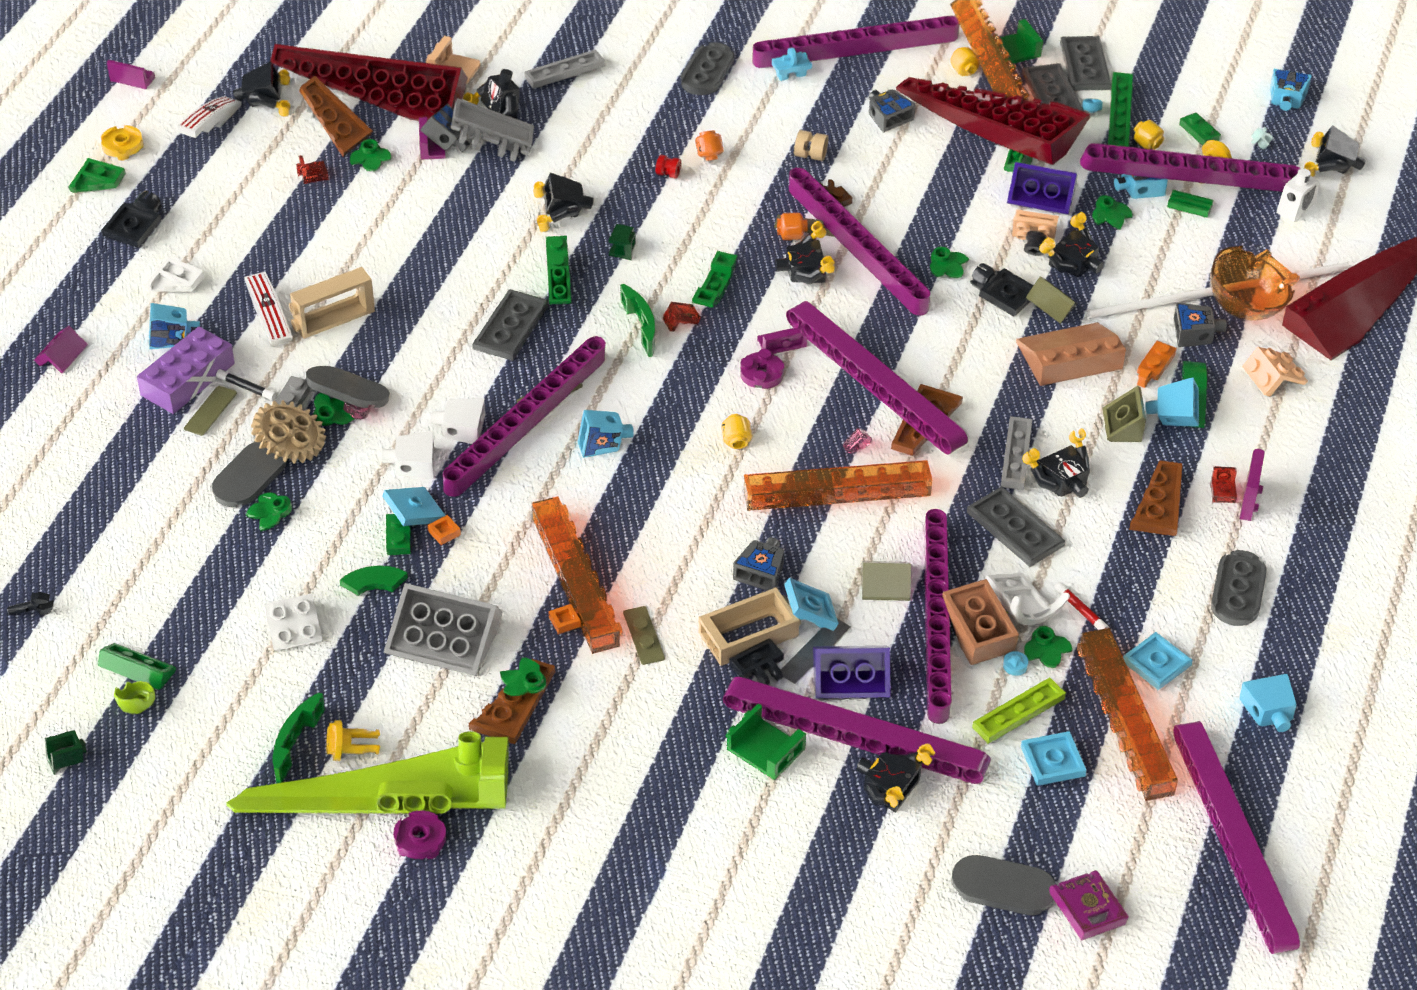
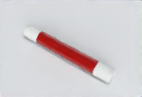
M1058 582L1055 585L1054 589L1060 595L1063 593L1070 594L1067 601L1102 634L1109 630V626L1062 582Z

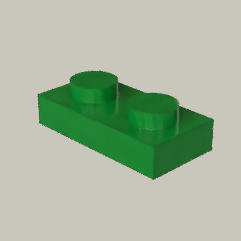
M1197 112L1180 118L1179 125L1202 146L1208 140L1220 141L1221 134Z
M386 514L387 555L411 554L410 526H403L395 514Z

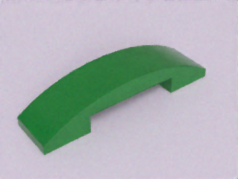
M720 251L716 252L711 262V270L702 287H698L692 303L713 308L720 302L731 280L738 255Z
M621 284L620 301L627 315L636 313L642 325L641 344L647 356L652 357L655 350V320L648 303L638 292L626 284Z
M1183 361L1182 379L1194 378L1199 388V426L1196 427L1204 428L1207 398L1206 364Z
M317 693L305 700L290 714L282 725L273 750L276 783H282L292 767L290 750L305 726L315 728L324 713L323 694Z

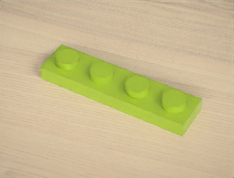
M1049 677L973 721L972 728L989 744L1063 701L1066 692Z

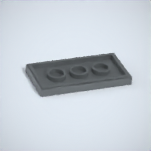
M1100 36L1061 37L1060 45L1066 71L1074 91L1111 90V81Z
M1060 63L1022 68V75L1033 98L1041 99L1042 103L1045 104L1053 101L1085 112Z
M509 289L472 343L473 350L513 361L548 308L549 300Z
M1002 486L967 507V513L1029 567L1065 546V540Z

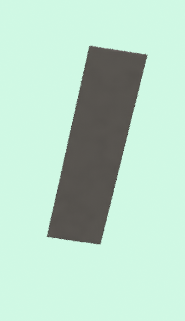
M837 619L839 624L834 631L825 627L821 628L781 669L783 677L795 684L813 666V646H833L851 626Z

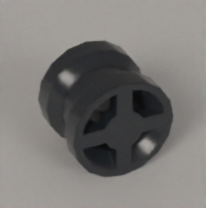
M1038 231L1028 232L1026 234L1027 243L1024 245V251L1034 256L1043 255L1044 253L1040 251V245L1047 239V235Z

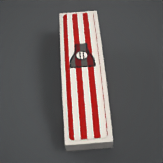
M225 96L214 99L196 109L178 124V132L196 138L202 131L208 133L214 126L220 128L242 106V102Z
M266 272L244 277L255 311L260 318L264 331L267 333L270 345L274 346L292 341V334Z

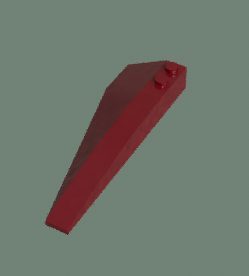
M274 44L270 59L273 65L308 79L316 76L325 86L414 121H419V118L427 117L428 121L431 116L446 104H449L454 110L457 98L461 100L463 98L468 80L467 75L460 67Z
M1417 237L1385 249L1357 263L1287 305L1282 326L1329 360L1335 359L1363 340L1367 331L1369 332L1373 328L1374 323L1381 319L1385 310L1389 309L1404 292L1406 286L1414 280L1417 274Z

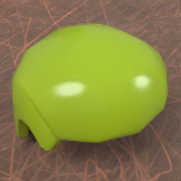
M126 682L124 689L115 688L114 698L123 712L135 715L144 712L154 703L155 691L148 682Z

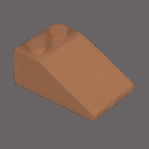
M987 579L943 592L942 595L957 639L970 665L1015 651L1019 633Z

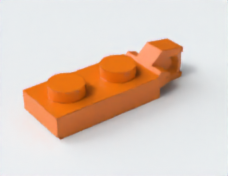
M1156 341L1138 367L1139 379L1137 385L1145 388L1151 379L1158 381L1174 358L1177 348Z

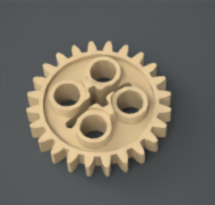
M275 400L271 405L265 403L264 408L259 407L251 424V428H253L251 434L256 436L254 441L261 442L259 448H267L266 454L274 453L275 459H278L280 456L283 457L285 463L288 458L291 459L293 464L296 463L297 459L302 463L305 462L306 458L311 461L313 456L317 457L322 450L326 436L324 435L325 429L321 428L322 422L315 421L317 415L310 416V409L303 411L301 404L298 407H294L292 401L289 405H286L284 400L281 401L280 405Z

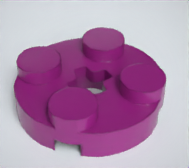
M761 349L759 352L749 354L740 361V377L750 387L755 388V385L762 386V389H769L780 384L783 379L784 363L778 356L771 354V351L768 349Z
M422 810L409 813V817L403 820L402 818L399 819L393 830L394 843L398 853L401 856L413 859L436 858L446 842V827L444 823L438 820L436 814ZM421 831L424 832V837L422 838L413 836L418 835Z

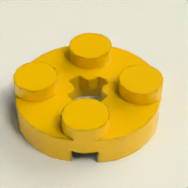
M124 125V128L117 129V126L111 127L101 135L102 151L109 156L117 157L119 160L129 159L131 155L137 153L144 146L140 130L130 125Z

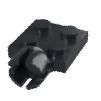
M143 191L133 203L124 202L101 229L102 235L139 248L161 221V216L158 214L162 208L159 197L151 192L144 199L149 192Z
M980 263L971 275L973 280L970 283L980 290L979 296L1013 317L1031 302L1026 297L1034 285L1005 268L1001 271H996L995 268L988 264Z

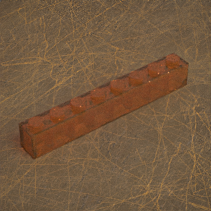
M955 0L950 3L994 92L1006 93V97L1023 96L1024 100L1029 101L1028 97H1030V94L1024 86H1021L1023 81L1017 73L1015 74L1016 67L1011 60H1008L1009 53L1004 47H1001L1003 42L999 35L994 33L996 28L990 20L988 21L989 14L981 7L983 2L981 0Z
M928 460L745 474L743 492L747 511L926 497L931 496L933 480Z
M559 496L531 503L532 520L566 597L581 620L580 628L591 653L594 654L620 647V636L623 635L621 624L619 621L615 622L613 607L606 602V592L603 587L600 588L596 570L592 571L589 554H584L582 539L576 536L574 521H569L566 504L562 505Z
M1110 628L1083 632L1080 643L1077 644L1079 657L1084 659L1086 673L1092 677L1094 691L1102 700L1103 712L1109 716L1110 728L1118 737L1119 749L1126 755L1127 767L1135 776L1137 790L1142 792L1145 801L1175 796L1178 779Z

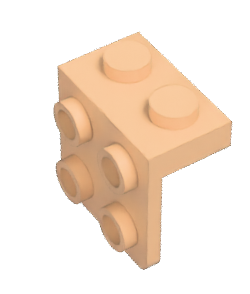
M444 36L436 44L435 49L426 59V63L462 68L468 77L467 84L480 67L479 60L453 54L452 38Z
M1016 210V216L1013 219L1012 236L1026 240L1028 232L1038 231L1046 234L1047 238L1051 237L1055 240L1058 216Z
M1257 347L1242 366L1263 394L1270 397L1284 380L1306 385L1308 382L1304 376V371L1292 362L1293 358L1286 352H1277L1272 348Z

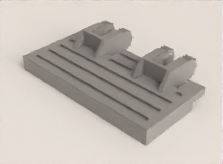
M457 98L454 104L451 129L460 131L459 143L464 144L467 136L472 137L471 147L474 148L478 145L481 133L482 140L496 145L499 144V157H503L507 149L511 151L510 160L515 162L519 147H521V154L529 156L534 125Z

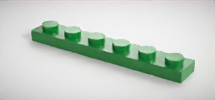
M1113 72L1108 145L1129 147L1133 74Z

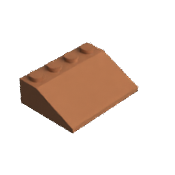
M1098 322L1016 339L1018 347L1040 386L1123 369L1126 353L1124 345L1117 334Z

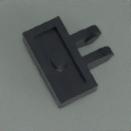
M769 638L729 658V665L739 677L748 679L755 675L759 683L770 685V679L764 670L768 668L770 675L776 681L781 680L783 674L777 663L784 660V653Z

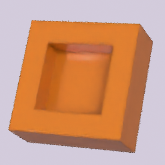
M448 515L428 524V532L440 545L461 535L460 528Z
M571 604L549 611V619L558 634L581 627V620Z

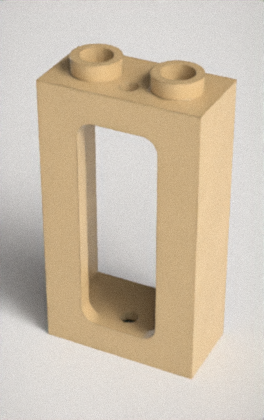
M363 267L290 293L291 303H289V308L293 315L291 324L294 331L299 332L303 339L375 312L372 279ZM356 289V293L350 297L307 313L304 312V308Z
M773 588L700 616L698 633L720 666L729 663V658L769 638L777 645L798 637L801 620L793 615L786 596L781 595L777 588ZM768 616L775 617L779 623L730 643H727L722 636L726 632Z

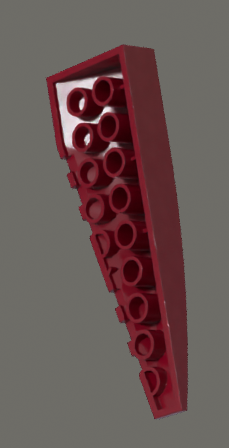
M908 77L896 86L897 91L953 124L996 144L1054 165L1068 153L1090 119L1089 113L1058 102L1051 101L1049 104L1042 103L1041 99L1035 98L1032 101H1027L1023 99V96L1006 97V93L977 88L974 91H969L965 86H959L957 89L949 87V84L942 82L941 84L934 85L930 80Z

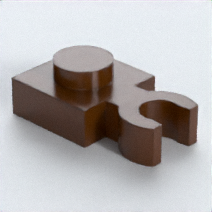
M828 179V186L820 183L843 207L852 204L853 197L842 186L836 188L833 180Z

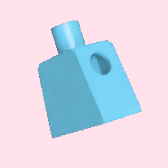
M1194 378L1160 386L1158 388V400L1146 401L1145 403L1147 414L1158 413V417L1163 425L1199 426V388Z
M1283 674L1243 682L1239 699L1256 723L1262 727L1274 724L1278 732H1285L1290 729V721L1294 717L1296 701L1288 675Z

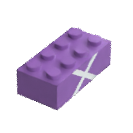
M198 326L137 375L140 396L174 414L216 380V373L219 369L227 371L235 364L232 344Z

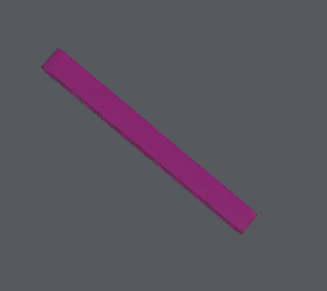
M943 16L759 41L753 44L752 64L757 68L773 67L772 59L787 55L788 48H794L796 53L806 52L809 61H818L954 42L958 39L960 20L955 16Z
M1096 143L1089 144L1080 159V165L1088 171L1283 192L1286 183L1294 178L1301 169L1295 165Z
M792 169L789 172V192L816 219L822 220L824 226L911 313L918 316L927 314L930 304L929 289L805 169Z
M804 301L786 312L787 321L793 328L801 331L806 339L944 454L949 455L967 444V434L959 425L810 302Z
M598 336L588 338L443 471L444 493L450 497H456L466 491L571 394L570 392L575 387L584 382L605 361V340Z
M931 509L926 513L924 525L927 716L931 722L943 724L949 719L952 701L950 620L942 595L943 592L949 590L947 516L940 509Z
M734 677L723 697L724 704L733 710L746 713L757 704L762 705V719L794 729H800L804 732L878 755L883 752L910 754L917 752L922 745L930 744L935 751V755L930 756L932 762L929 765H925L922 762L921 768L973 784H980L983 781L991 762L990 756L984 751L743 677Z
M1196 721L1175 725L1173 733L1177 747L1269 952L1277 954L1299 949L1300 938L1298 931L1202 722Z

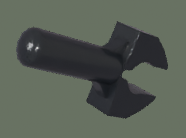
M35 592L31 594V601L8 606L7 612L9 615H16L35 610L41 616L47 615L53 609L54 600L49 601L50 594Z

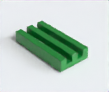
M1173 190L1168 200L1167 208L1207 218L1214 200Z

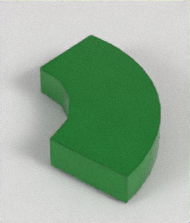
M368 566L348 573L339 581L340 586L360 596L364 592L374 589L394 592L408 579V573L391 566Z

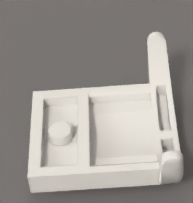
M1023 573L987 575L985 578L988 580L1005 611L1021 625H1036L1047 621L1064 606L1070 597L1069 593H1063L1054 603L1049 605Z

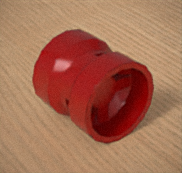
M660 154L657 159L655 173L661 176L666 174L670 178L677 179L680 174L682 161L679 158L674 157L670 159L668 156Z

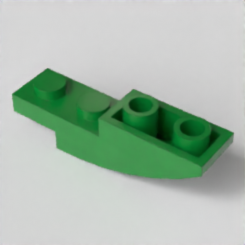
M546 236L549 305L571 304L567 236Z

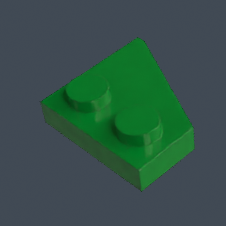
M87 158L68 187L72 193L116 189L126 172L123 167Z

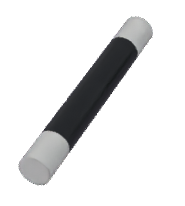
M221 369L216 373L217 378L272 401L277 397L276 392Z

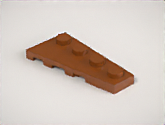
M316 76L300 87V93L342 157L372 135L373 131Z
M920 384L917 392L948 417L963 402V396ZM903 420L892 441L891 449L913 456L927 439Z
M1159 460L1150 484L1146 488L1143 499L1130 523L1129 530L1171 536L1177 535L1183 463Z
M532 659L539 664L540 672L546 678L545 689L538 693L527 692L521 696H510L505 694L502 689L492 704L488 703L482 709V714L477 719L473 718L469 722V730L490 737H508L509 743L516 744L555 674V666Z

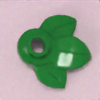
M373 139L363 141L360 149L354 151L350 156L351 165L362 164L363 168L370 172L378 170L381 166V161L391 160L389 150L380 148L377 141Z
M1102 195L1096 201V209L1093 211L1092 217L1097 225L1108 222L1120 230L1124 224V219L1132 218L1133 213L1124 203L1116 202L1112 197Z
M937 247L931 253L932 262L930 270L936 277L946 274L951 278H960L964 274L961 264L968 262L969 258L961 252H950L946 247Z
M319 393L314 399V406L316 408L314 415H317L315 421H321L323 426L333 423L340 425L348 424L356 418L357 414L348 410L349 403L336 398L330 399L326 394Z
M269 492L264 493L258 497V503H254L249 507L246 516L248 518L260 519L259 529L260 531H265L277 525L281 518L290 514L292 502L287 496H277L275 493Z
M1048 626L1038 627L1032 633L1031 640L1024 647V655H1026L1028 661L1040 659L1043 665L1050 668L1059 666L1061 653L1072 652L1071 643L1065 637L1056 636L1053 629Z
M521 658L519 670L500 671L501 680L507 685L503 692L510 696H521L527 692L538 693L546 687V678L540 672L539 664L529 658Z

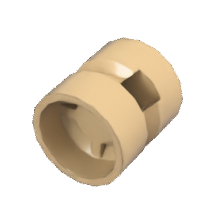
M799 130L795 141L794 156L802 158L810 156L813 160L824 161L828 148V135L816 133L813 136L809 131Z

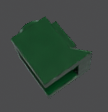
M616 224L609 238V243L613 244L609 251V256L631 260V253L636 245L634 227Z
M75 730L44 738L46 759L54 775L61 768L83 762L86 746L82 738L78 739Z

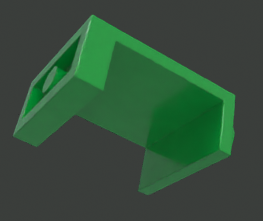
M1022 19L1018 20L1017 33L994 38L987 28L983 29L981 46L999 67L1041 57L1043 40L1028 21Z
M757 704L752 710H748L742 720L736 726H731L726 734L727 750L773 780H776L806 748L805 732L797 729L791 736L785 734L762 719V705Z

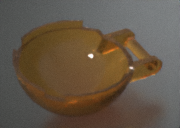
M1233 246L1221 250L1216 255L1210 269V286L1216 301L1226 312L1239 319L1257 321L1273 317L1290 303L1295 290L1292 291L1291 287L1296 284L1300 276L1297 273L1293 274L1271 255V251L1266 249L1255 256L1252 252L1243 251V246Z

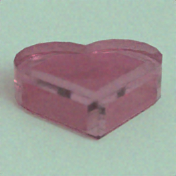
M344 402L343 409L345 412L350 413L353 418L361 420L367 418L371 405H369V408H361Z
M857 428L845 440L843 447L848 453H855L859 449L868 447L872 442V437L867 431Z

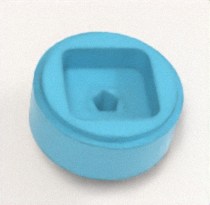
M1085 99L1082 101L1083 109L1089 113L1102 110L1103 102L1099 99Z
M1009 652L1004 657L1003 668L1010 675H1022L1027 671L1028 658L1021 652Z

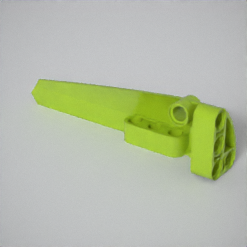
M467 731L459 734L458 746L358 770L246 788L236 797L227 801L226 806L235 813L409 814L413 811L422 810L434 814H442L449 811V809H506L509 738L485 737V741L481 742V735L479 733Z

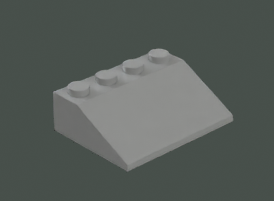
M405 583L383 653L477 676L496 636L503 612L494 604Z

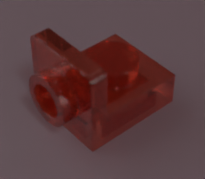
M303 155L298 156L299 163L296 164V171L298 176H302L304 184L328 180V172L324 161H314L305 164Z
M670 302L663 316L664 323L669 331L672 332L676 330L679 322L682 324L698 325L701 319L693 304Z
M1213 467L1210 480L1212 502L1236 503V467Z

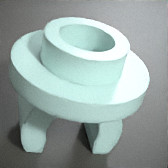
M1266 127L1262 129L1257 128L1251 135L1253 138L1251 143L1255 144L1257 142L1260 148L1265 149L1269 146V142L1273 140V137L1269 133H1265L1267 131Z

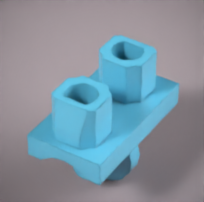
M788 48L787 55L772 59V65L780 81L787 80L789 73L793 72L798 77L806 76L807 70L812 69V63L808 60L806 52L796 53L794 48Z

